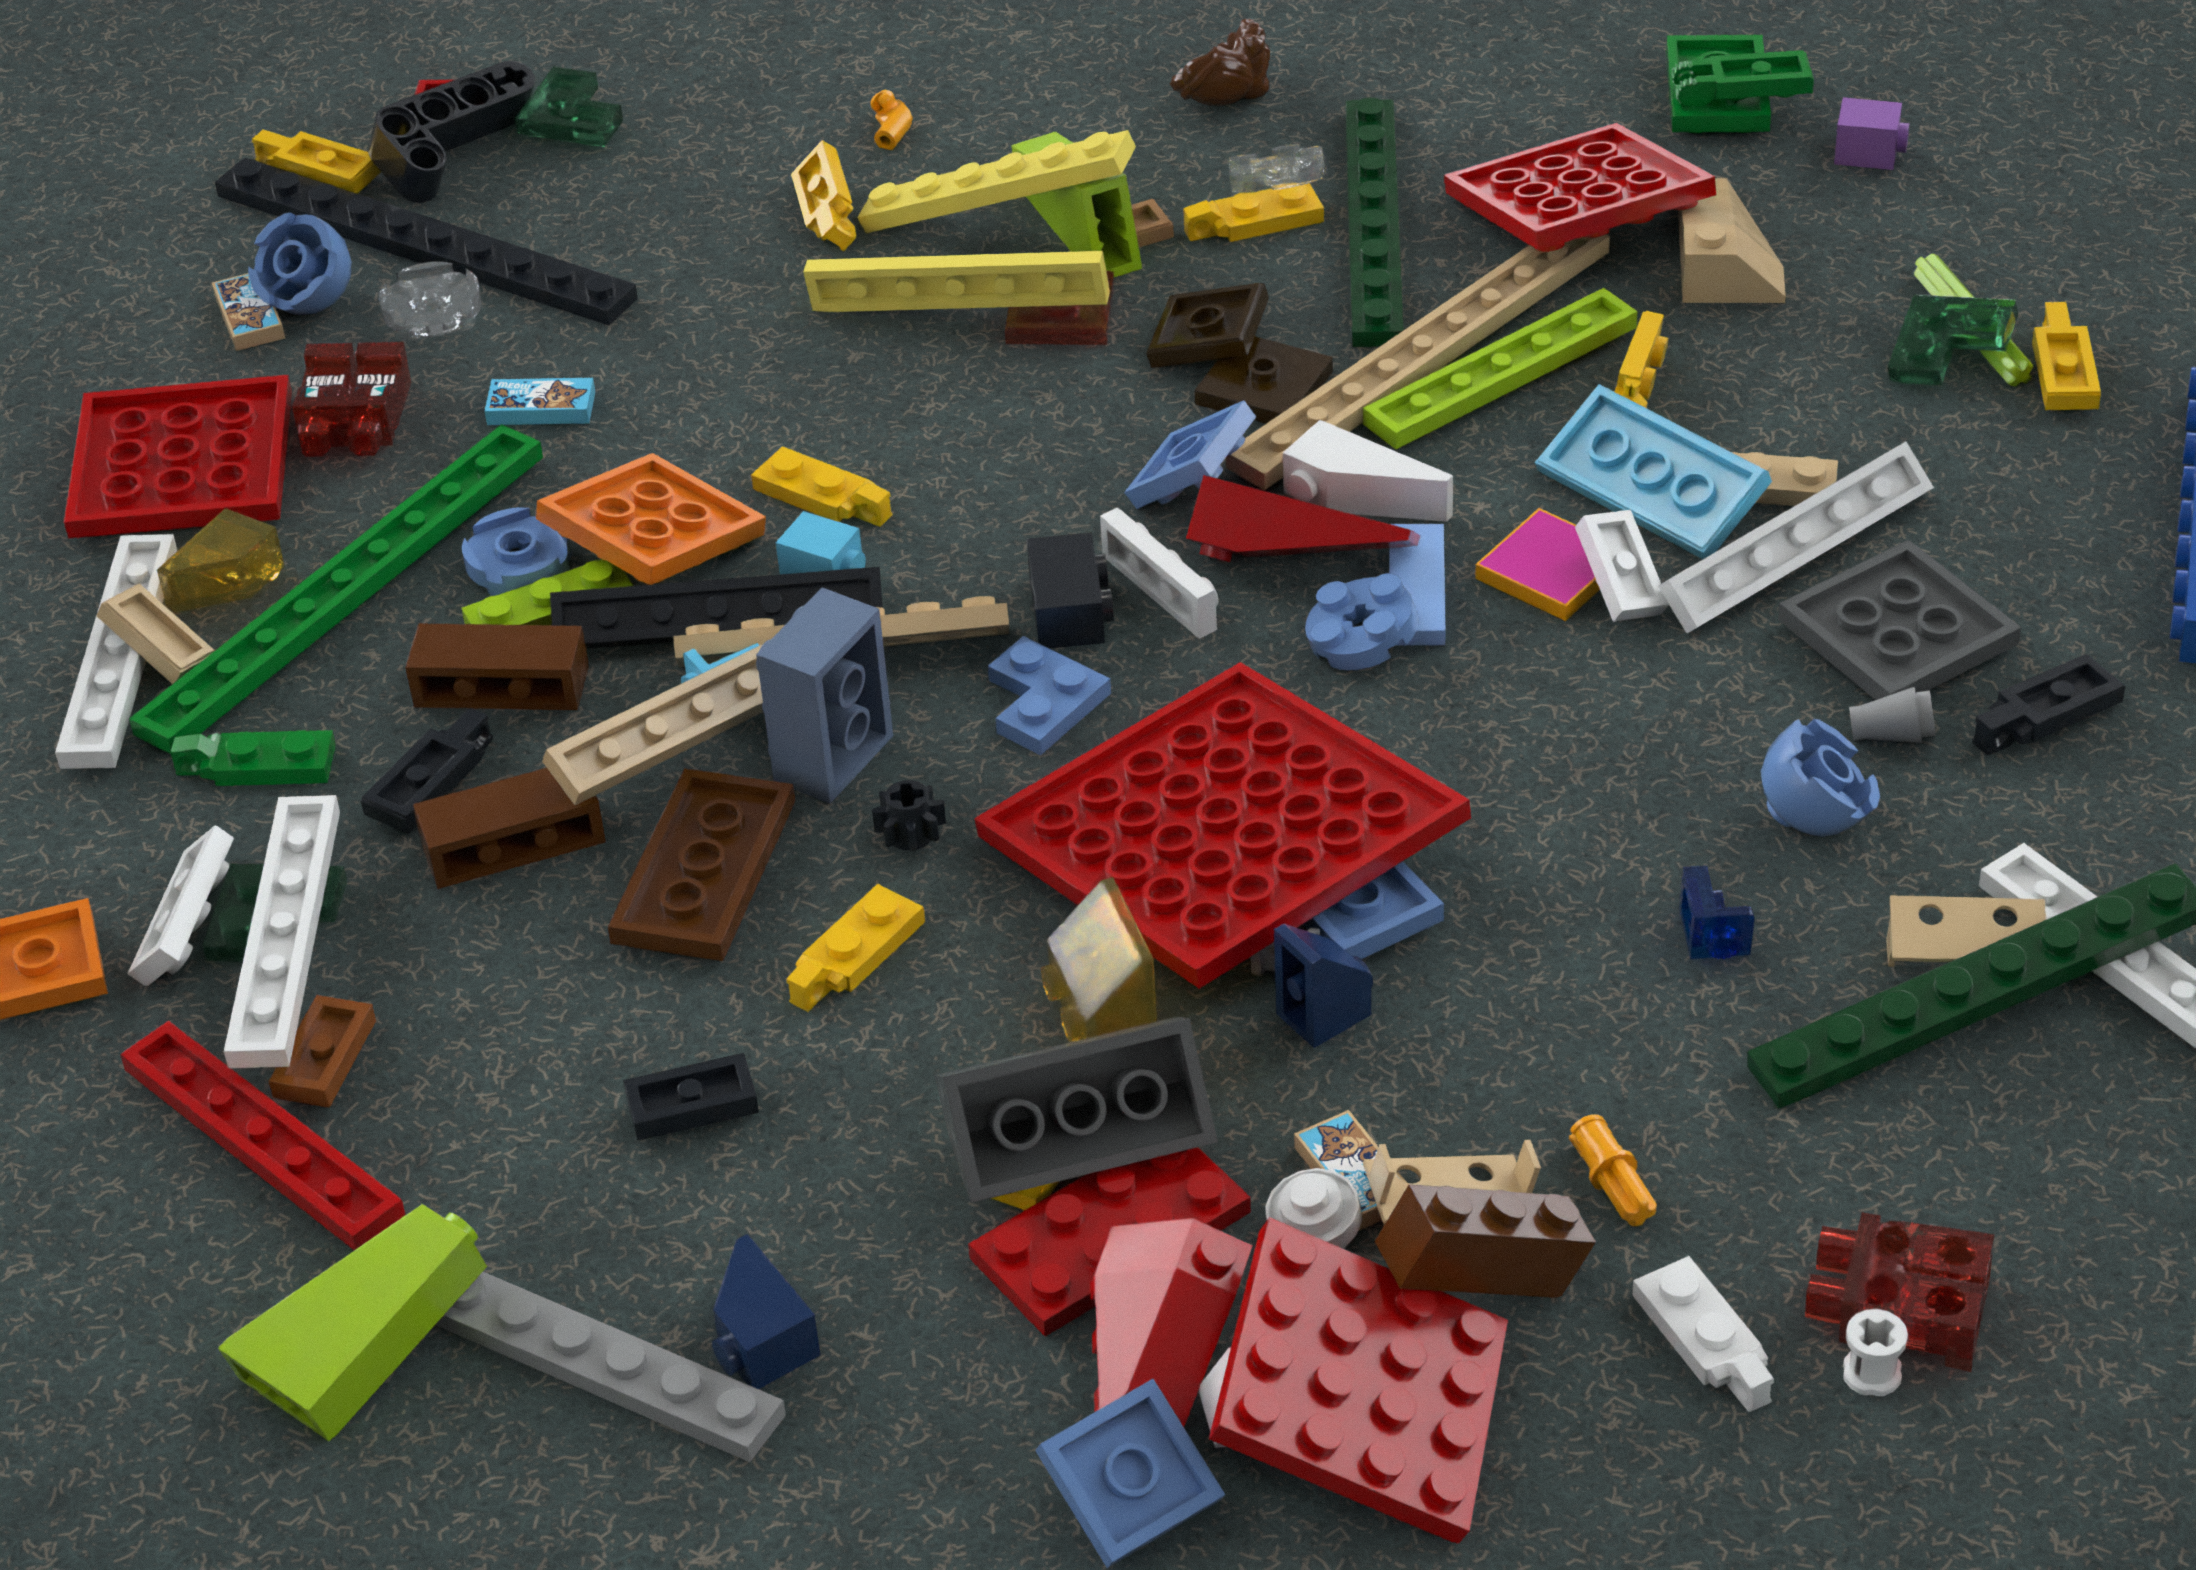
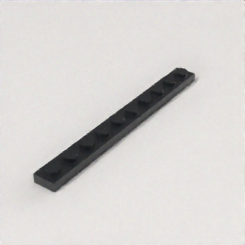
M244 158L236 163L233 168L215 181L218 197L276 216H281L284 213H292L296 216L311 214L327 222L342 238L606 325L613 323L638 299L636 284L249 158Z

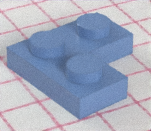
M1022 636L988 665L989 681L1021 696L996 717L997 734L1039 755H1042L1111 694L1110 678L1025 636Z

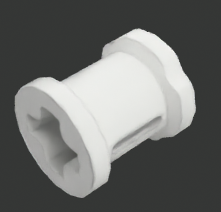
M1870 1309L1855 1314L1848 1322L1846 1340L1851 1351L1844 1358L1843 1378L1846 1384L1861 1395L1885 1396L1894 1392L1901 1384L1902 1364L1898 1357L1905 1350L1908 1333L1906 1325L1899 1317L1889 1311Z

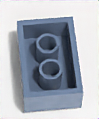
M821 588L804 606L799 607L795 611L792 619L772 639L767 640L756 654V667L759 671L763 700L762 710L765 714L769 743L768 753L771 758L773 780L793 784L794 790L831 804L893 737L880 609Z

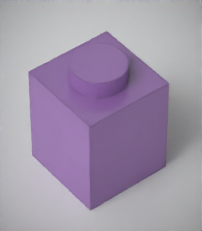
M1843 97L1837 125L1834 164L1894 170L1896 153H1906L1910 123L1900 122L1902 103Z

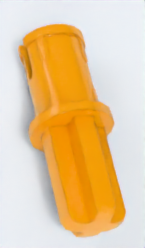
M1588 1115L1578 1120L1570 1129L1572 1134L1569 1135V1140L1590 1168V1182L1595 1189H1603L1621 1218L1628 1221L1629 1225H1643L1647 1218L1655 1215L1657 1204L1636 1173L1637 1160L1632 1152L1622 1149L1602 1116Z

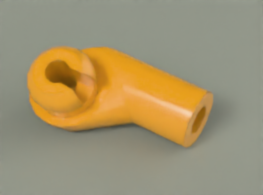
M882 90L873 96L870 102L871 108L877 113L875 118L881 125L875 133L874 140L879 148L893 150L911 127L913 117L907 106L901 100L895 99L892 91Z

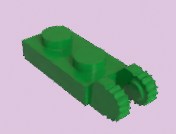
M1804 50L1709 56V58L1691 59L1689 62L1686 60L1684 62L1680 61L1679 64H1675V67L1672 68L1673 72H1671L1672 82L1677 88L1675 89L1677 101L1680 102V105L1684 104L1685 107H1691L1692 105L1703 107L1714 98L1716 100L1728 99L1732 101L1763 96L1787 98L1796 94L1813 93L1814 77Z

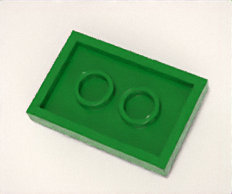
M1667 35L1666 59L1672 132H1770L1771 110L1769 96L1748 97L1740 101L1716 100L1714 98L1703 107H1696L1695 105L1685 107L1684 104L1680 105V102L1677 101L1675 92L1677 88L1671 78L1672 68L1675 67V64H1679L1680 61L1684 62L1686 60L1689 62L1691 59L1709 58V56L1764 53L1763 35Z

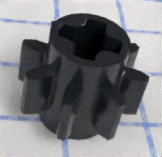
M903 780L891 785L887 791L879 793L880 807L872 809L874 832H884L885 845L887 847L894 845L902 850L916 851L926 846L930 841L939 840L938 826L946 823L944 800H934L933 786H925L914 780Z

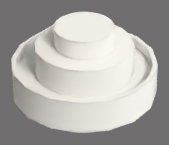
M1320 1168L1301 1170L1284 1178L1271 1191L1265 1206L1267 1220L1271 1217L1340 1248H1345L1357 1235L1362 1222L1358 1193L1350 1180L1336 1171Z

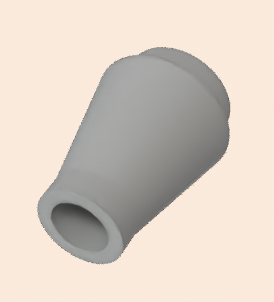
M1912 687L1860 706L1849 707L1854 741L1878 740L1922 744V738L1936 736L1930 690L1915 692V688Z

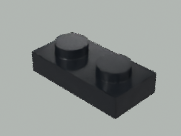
M744 1053L623 1080L637 1141L759 1113L757 1096Z

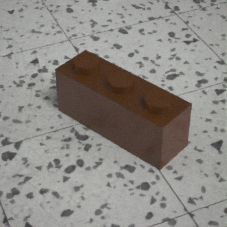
M418 623L405 669L413 706L417 708L578 710L589 663L582 626Z
M547 768L413 804L421 844L437 889L606 842L597 796L595 795L574 805Z
M1409 1184L1377 1236L1375 1243L1400 1289L1557 1298L1563 1295L1596 1241L1580 1216L1578 1208L1569 1196Z

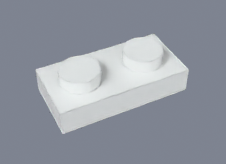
M1631 510L1583 516L1575 526V529L1613 622L1662 614L1669 606V603L1658 587L1661 582Z

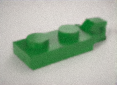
M333 730L221 733V735L214 733L207 737L202 734L175 737L171 749V757L177 776L200 775L201 778L214 780L216 786L328 783L336 743Z

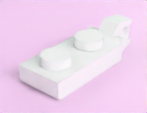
M1690 1256L1633 1280V1297L1703 1385L1711 1383L1715 1388L1726 1384L1748 1412L1772 1402L1770 1391L1774 1378L1765 1367L1768 1364L1766 1361L1768 1357L1762 1348V1344Z

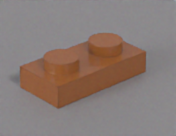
M316 995L296 1031L290 1066L276 1067L268 1081L272 1097L330 1108L376 1022L373 1005Z

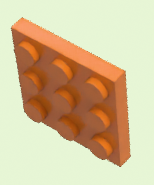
M654 453L537 500L536 520L557 531L562 537L571 539L595 553L598 558L612 563L634 576L636 580L648 585L660 583L666 578L691 567L698 566L709 559L764 536L766 516Z

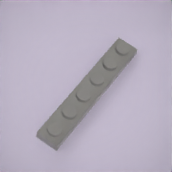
M485 1272L478 1276L436 1323L438 1327L748 1462H751L786 1416L784 1400Z

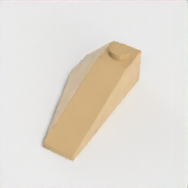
M1715 178L1716 196L1699 200L1698 204L1691 209L1678 210L1682 303H1785L1786 294L1782 263L1727 178Z

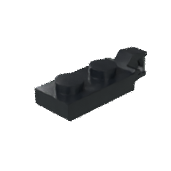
M2084 654L2000 691L1998 700L1988 707L1989 711L1976 716L1975 721L1977 723L1972 743L1986 755L1999 752L2011 746L2015 740L2020 744H2028L2031 740L2036 741L2123 702L2126 686L2089 655Z
M469 708L447 731L444 729L436 731L430 728L362 796L360 802L364 815L409 834L417 826L413 804L448 795L479 763L485 754V748L493 740V735L490 734L488 715Z

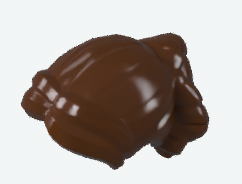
M1242 19L1237 32H1230L1228 34L1227 42L1219 43L1206 55L1188 62L1184 68L1179 70L1178 74L1172 77L1170 86L1174 91H1178L1184 100L1193 99L1209 106H1225L1233 104L1241 98L1255 99L1264 96L1269 90V80L1266 74L1270 60V48L1265 43V30L1259 23L1254 22L1253 19Z

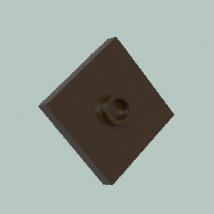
M1265 283L1170 295L1146 352L1151 368L1247 356L1269 300Z
M1255 336L1247 356L1217 360L1196 387L1195 404L1221 411L1244 400L1256 416L1254 421L1267 424L1325 383L1333 372V357Z

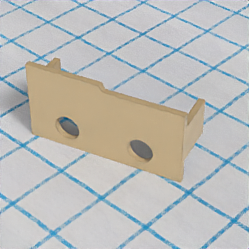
M1890 895V921L1886 938L1888 967H1894L1895 961L1951 962L2046 920L2045 899ZM1932 907L1941 912L1943 919L1938 924L1929 925L1921 921L1919 912L1924 908ZM2007 909L2016 915L2017 922L2009 927L2000 926L1994 921L1993 914L1998 910Z
M1524 1140L1517 1162L1514 1155L1390 1158L1386 1144H1379L1375 1159H1364L1363 1166L1384 1225L1410 1184L1398 1178L1397 1172L1399 1170L1407 1169L1415 1172L1419 1176L1420 1181L1413 1183L1414 1185L1451 1186L1454 1188L1532 1193L1541 1169L1531 1140ZM1473 1167L1483 1168L1491 1174L1492 1179L1488 1181L1476 1180L1470 1175L1469 1169Z

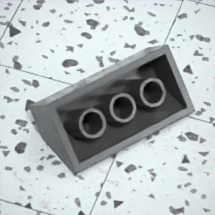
M1174 1017L935 1075L948 1136L971 1203L1218 1142L1190 1018Z

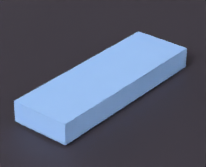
M1391 524L1410 529L1421 535L1418 546L1389 548V573L1396 574L1401 578L1403 586L1411 594L1419 617L1417 631L1407 645H1445L1444 524ZM1401 639L1396 645H1404L1403 640Z

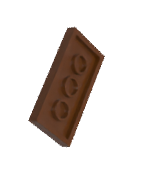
M684 768L608 925L610 944L723 961L796 801L794 785Z

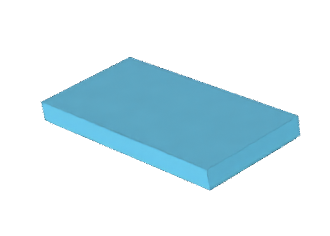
M1598 384L1535 461L1538 471L1613 512L1631 510L1636 524L1701 559L1710 556L1718 550L1772 482L1769 471Z

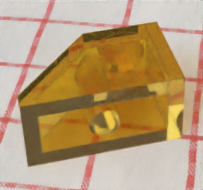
M225 508L157 569L166 607L170 611L177 613L251 598L269 581L274 580L285 565L275 526Z

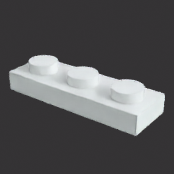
M1118 507L1100 516L1102 553H1105L1106 559L1199 639L1217 630L1216 607L1218 605V595L1214 586L1207 578L1196 574L1182 562L1175 551L1164 547L1150 535L1143 524L1133 521Z
M213 826L184 850L128 971L129 976L145 986H149L166 971L171 975L175 974L184 965L192 952L193 946L188 943L189 937L203 923L210 912L211 904L206 901L207 897L222 881L229 869V863L224 859L234 838L218 826Z

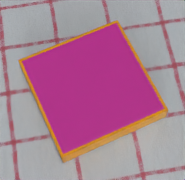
M1540 508L1475 564V579L1564 621L1569 619L1600 590L1575 529L1576 524Z

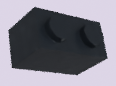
M1092 532L1028 538L1029 577L1038 643L1049 649L1105 643L1104 622L1114 621L1111 588L1100 589L1102 586H1108L1107 562L1105 553L1095 554Z

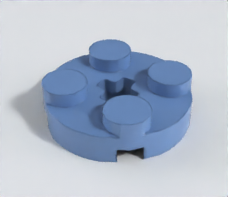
M509 508L485 516L472 527L474 535L468 542L464 538L462 543V554L468 576L476 584L487 588L491 596L499 595L534 583L539 579L548 578L570 570L569 561L572 556L570 539L562 537L557 531L536 520L535 516H531L530 508ZM515 548H519L520 550L516 552H510V550Z
M1385 573L1377 577L1362 578L1347 583L1333 581L1322 586L1316 594L1318 603L1311 609L1305 625L1307 638L1314 654L1318 658L1320 656L1327 658L1330 667L1339 670H1360L1376 666L1391 658L1388 649L1395 646L1401 639L1404 646H1406L1413 639L1417 631L1419 617L1411 594L1403 586L1401 578L1393 573ZM1363 621V625L1354 627L1357 623Z

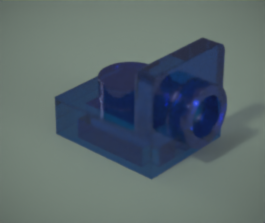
M1707 866L1683 867L1679 911L1690 959H1727L1733 956L1750 955L1755 921L1752 907H1725L1722 890L1712 889Z

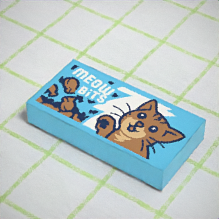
M492 379L485 406L487 425L589 424L595 397L594 379Z

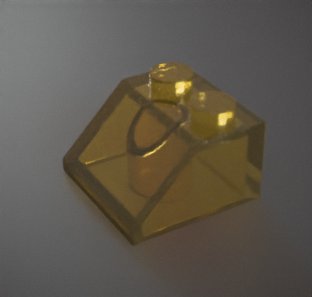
M1114 878L1101 880L1047 939L1049 965L1041 967V977L1048 999L1051 1002L1060 1000L1062 1004L1060 1017L1069 1042L1157 1022L1153 956Z

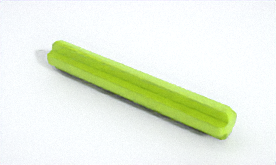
M1930 254L1926 258L1919 257L1915 262L1917 266L1914 271L1915 277L2008 385L2013 387L2021 382L2028 383L2032 378L2030 372L2033 369V364L1938 255Z

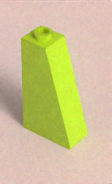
M1052 132L1011 145L1013 153L1019 152L1025 155L1041 151L1046 146L1056 142H1063L1065 145L1073 142L1057 132ZM1124 173L1025 196L1071 252L1103 251L1108 279L1142 269L1127 177Z
M421 1204L232 1334L218 1349L241 1381L330 1441L343 1429L487 1268L486 1263L474 1244L478 1239V1235L458 1215L449 1212L444 1218Z

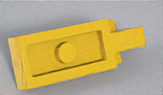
M262 130L252 138L256 161L356 194L381 173L367 151L302 131L293 138Z
M823 140L791 173L806 227L815 232L818 238H821L823 241L828 239L838 245L840 250L845 251L856 239L855 226L847 218L853 211L852 200L837 150Z
M1309 181L1300 183L1289 182L1280 187L1252 193L1242 192L1233 197L1212 200L1210 202L1205 200L1183 208L1184 231L1190 241L1218 236L1228 237L1229 241L1233 242L1324 222V207Z
M2045 302L2044 322H2042V327H2034L2032 339L2045 410L2099 409L2101 389L2087 326H2071L2066 302Z
M1643 311L1620 369L1617 386L1614 391L1647 408L1648 402L1646 400L1650 398L1657 371L1651 367H1662L1669 340L1667 337L1660 336L1664 315L1650 311Z
M783 446L751 474L752 486L755 491L840 522L843 518L850 519L853 516L881 527L892 516L889 499L891 495L889 491L877 486L869 479Z
M880 884L874 886L802 953L795 964L797 966L796 969L786 979V983L789 984V1002L809 1012L831 990L838 993L844 989L852 992L924 924V907Z

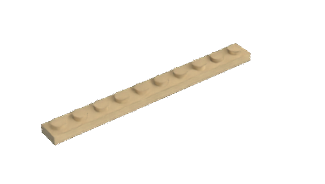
M1610 236L1580 237L1565 242L1563 248L1550 252L1538 251L1530 245L1246 437L1244 444L1226 457V469L1266 490L1283 478V452L1319 420L1350 432L1363 423V407L1440 370L1608 254Z

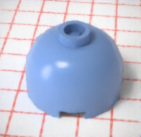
M284 213L269 222L257 236L254 244L259 246V250L255 257V268L249 267L248 275L253 291L263 302L292 314L306 315L314 314L330 307L345 292L351 277L352 261L345 240L327 222L311 214L296 216L292 213Z
M1798 719L1787 727L1769 747L1761 769L1764 794L1767 798V808L1772 817L1785 827H1793L1800 832L1820 837L1839 834L1862 821L1876 809L1880 799L1877 780L1874 774L1868 779H1864L1858 767L1851 760L1858 752L1855 746L1836 729L1818 719H1813L1807 726L1801 725Z

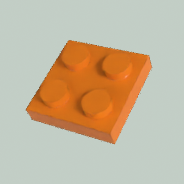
M88 898L0 919V1020L108 994L94 916Z

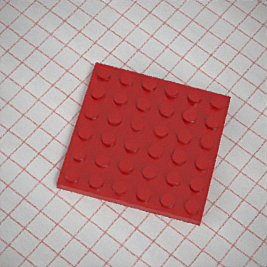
M1240 662L974 819L979 838L1200 989L1274 942V929L1278 926L1286 924L1297 928L1471 819L1470 800Z

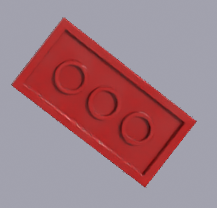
M1199 1147L1086 1174L968 1243L969 1257L1046 1337L1095 1307V1302L1091 1301L1090 1281L1105 1239L1112 1226L1194 1218L1221 1231L1251 1213V1197Z

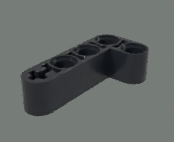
M505 61L384 106L376 114L368 154L373 163L405 199L417 203L429 201L437 195L446 164L445 151L507 128L522 120L527 114L535 84V76L526 65L516 61Z

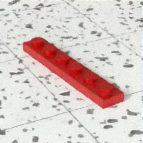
M167 1021L120 1054L127 1073L353 1250H356L406 1215L401 1198L233 1069L228 1068L225 1063L170 1021Z

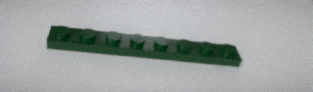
M1367 97L1360 100L1346 101L1352 347H1380L1404 331L1394 99L1380 100L1374 97Z
M2177 863L2171 864L1747 1051V1067L1778 1108L1800 1101L2196 925V885Z

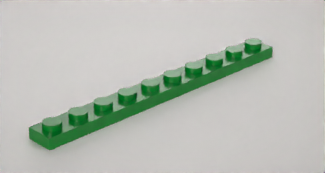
M501 424L130 717L129 721L133 735L171 754L175 737L201 734L543 459L541 441Z

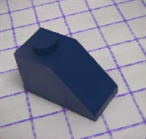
M1282 924L1274 929L1276 1014L1313 1048L1372 1015L1371 988L1373 987V978L1369 968L1360 958L1352 957L1332 939L1286 924Z
M748 1234L738 1238L735 1242L713 1309L718 1338L712 1341V1348L719 1364L728 1375L731 1376L738 1372L747 1385L760 1389L815 1359L821 1353L815 1314Z

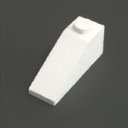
M1322 420L1315 423L1283 452L1284 493L1296 500L1349 514L1445 522L1453 516V475Z

